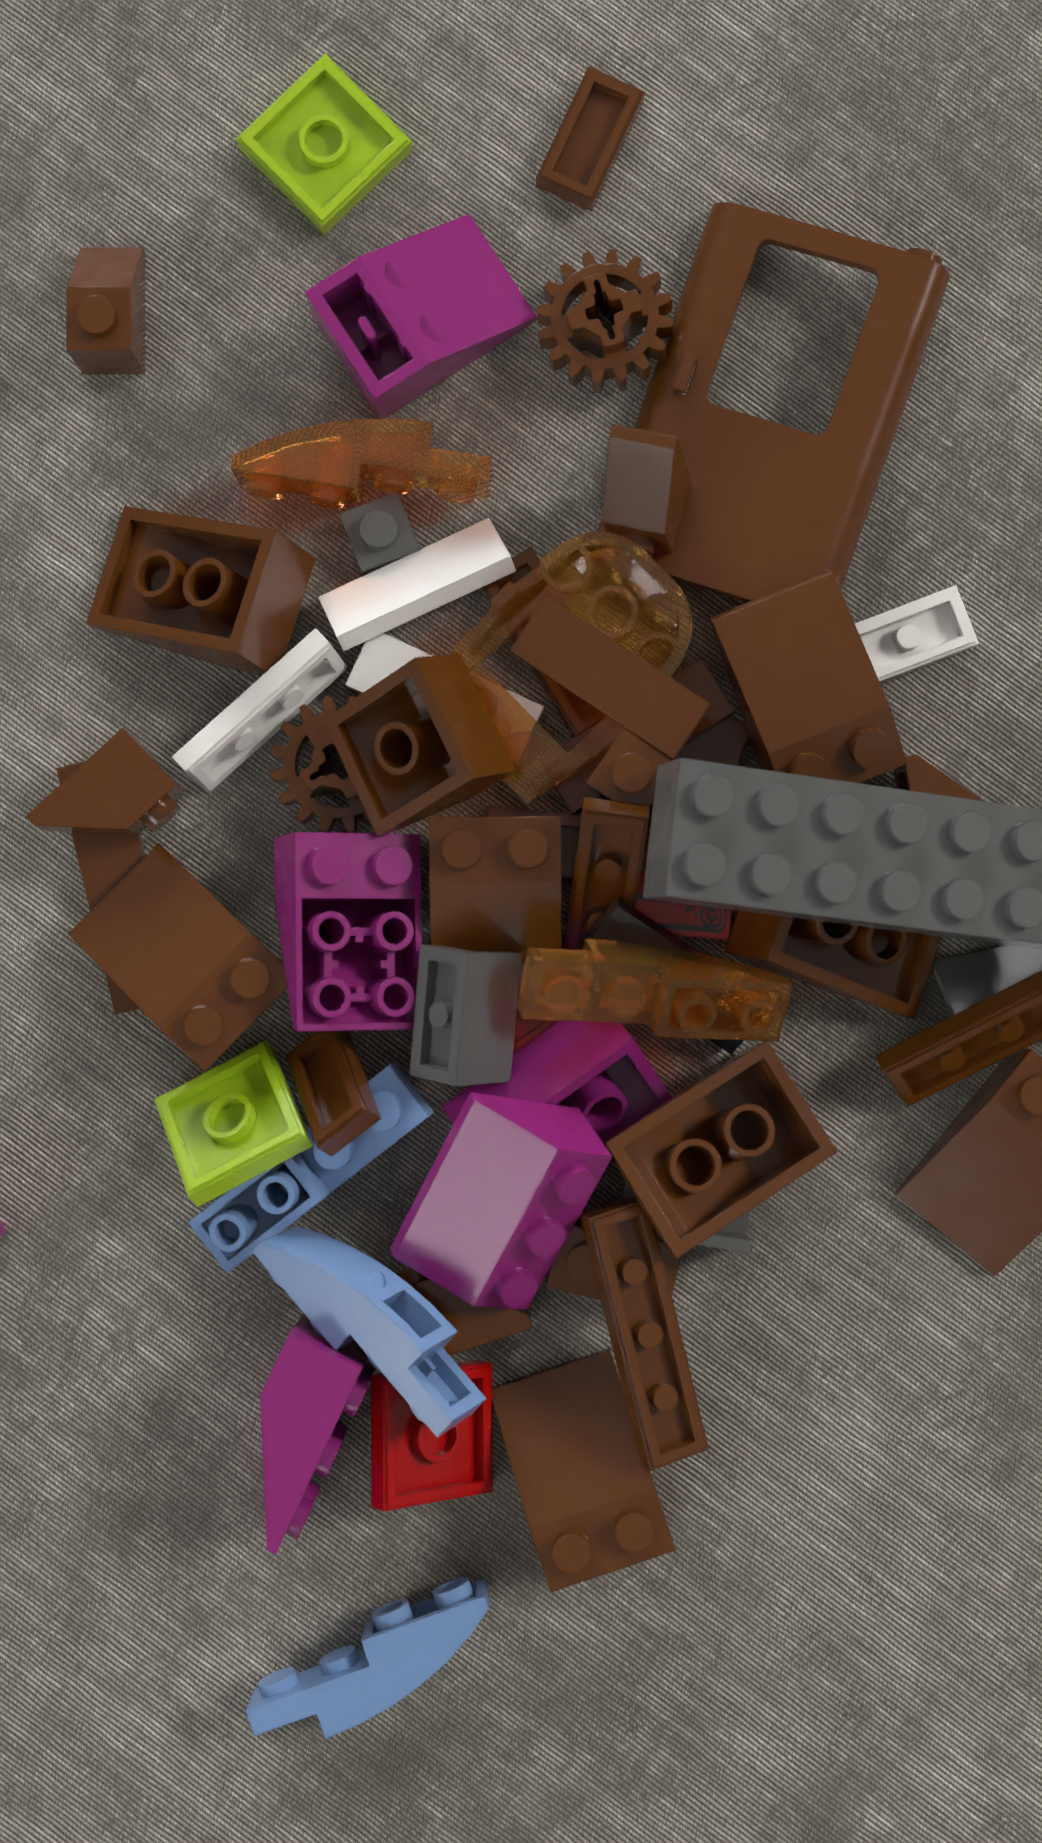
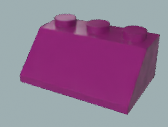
M596 994L515 1052L512 1058L511 1078L508 1082L469 1085L444 1103L442 1108L452 1124H454L470 1092L576 1107L580 1109L604 1144L670 1099L671 1095L632 1036L601 996Z
M470 1092L390 1247V1251L395 1259L473 1306L528 1310L613 1156L579 1108Z

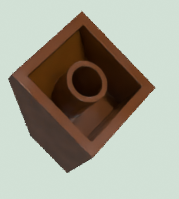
M460 653L416 657L323 719L377 837L390 834L466 801L516 771Z

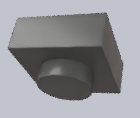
M398 491L339 513L363 576L420 551Z

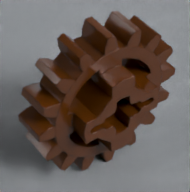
M609 250L606 261L603 264H596L595 258L590 251L583 253V269L576 271L572 266L564 263L560 266L563 284L560 286L556 283L546 282L544 285L545 299L550 304L537 306L538 324L545 327L538 332L541 349H553L549 354L550 367L553 371L569 365L568 377L570 385L575 387L582 381L584 376L592 378L594 393H601L605 379L614 378L619 390L624 391L627 390V374L634 371L637 376L646 380L650 377V366L647 358L650 357L654 360L664 361L666 357V344L661 339L673 337L674 320L665 316L672 311L671 294H657L661 289V275L657 271L648 274L644 278L641 277L642 263L641 258L635 256L624 267L618 265L616 250ZM584 292L578 306L569 308L571 303ZM598 304L602 306L604 316L607 315L610 323L614 324L612 326V340L608 336L607 329L602 327L599 319H596L598 318ZM643 334L639 342L632 349L626 351L631 338ZM586 350L597 357L589 356L587 354L582 353L581 351Z
M324 696L323 712L315 715L304 704L299 707L304 721L299 727L283 722L280 726L290 741L287 746L275 745L271 747L270 752L278 759L284 761V767L270 772V777L275 783H288L289 788L278 799L285 807L294 805L297 802L302 804L296 817L302 824H307L315 815L320 816L321 832L331 833L335 821H342L347 833H356L357 818L365 816L369 822L370 820L350 777L341 780L335 773L325 776V773L332 768L328 758L338 751L323 719L337 711V707L331 696ZM350 696L347 703L356 697ZM310 740L314 746L310 766L300 772L301 775H299L298 763L300 754L306 742ZM327 792L345 795L351 806L330 807L318 803L313 798L316 796L320 797Z

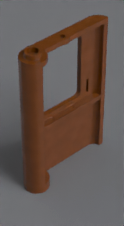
M730 202L714 204L672 318L674 320L673 337L665 338L664 341L666 344V357L664 361L658 360L634 426L636 429L678 436L691 484L673 553L654 550L652 557H639L622 552L616 548V542H611L601 519L588 557L597 560L604 558L618 561L745 602L753 601L828 570L833 572L841 590L950 279L949 272L941 265V258L926 249L909 248L903 251ZM766 245L779 246L870 272L877 277L879 282L827 429L819 434L808 433L711 403L707 397L757 253Z

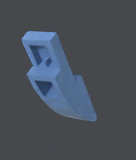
M395 1061L368 1081L381 1116L377 1123L332 1157L317 1148L311 1128H308L307 1130L314 1146L229 1190L188 1222L226 1273H229L251 1256L253 1249L258 1243L278 1235L434 1113Z
M297 1226L258 1243L252 1252L269 1271L273 1281L282 1287L310 1320L315 1331L323 1336L335 1351L355 1340L366 1353L370 1363L385 1375L407 1401L413 1414L424 1422L436 1437H439L472 1415L487 1399L444 1350L445 1345L458 1331L419 1292L380 1262L339 1240Z
M468 1577L449 1580L432 1591L433 1597L409 1605L407 1599H398L386 1603L375 1609L371 1613L372 1619L365 1622L361 1638L363 1650L357 1651L354 1645L344 1646L324 1655L319 1660V1666L297 1674L293 1667L283 1668L262 1678L258 1682V1688L254 1689L246 1709L254 1736L317 1714L324 1737L327 1739L367 1721L396 1704L420 1687L447 1663L475 1630L489 1609L490 1588L486 1577L470 1583Z

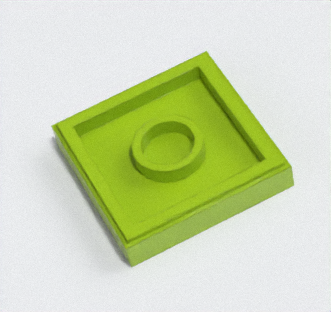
M326 53L236 138L238 148L324 235L413 151L412 140Z
M267 1040L154 1099L187 1195L197 1207L314 1146L278 1057Z

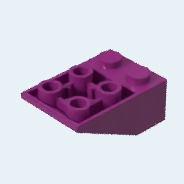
M470 214L359 256L304 291L313 320L380 421L537 321L536 314Z
M293 832L274 838L275 909L294 1032L413 1029L420 945H422L421 834H387L377 837L376 833Z
M302 1314L288 1334L260 1395L267 1551L275 1555L285 1534L298 1540L321 1488V1485L310 1481L313 1473L323 1478L327 1477L348 1430V1426L337 1421L342 1412L352 1417L355 1416L371 1382V1374H374L376 1369L365 1363L366 1353L355 1340L335 1351L328 1341L315 1331L305 1314Z

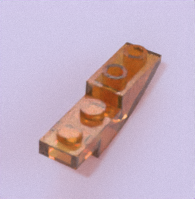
M355 419L328 422L296 429L261 441L232 455L230 467L239 485H245V491L251 495L267 499H282L284 492L308 495L310 503L332 509L345 508L346 501L362 504L366 479L375 481L374 486L386 492L393 493L398 491V494H409L412 492V487L437 490V496L443 500L467 504L473 503L475 496L489 498L493 476L492 457L434 448L433 422L405 419Z
M585 938L583 950L528 948L517 1007L523 1019L649 1024L656 1037L779 1041L793 983L787 977L760 968L691 951Z

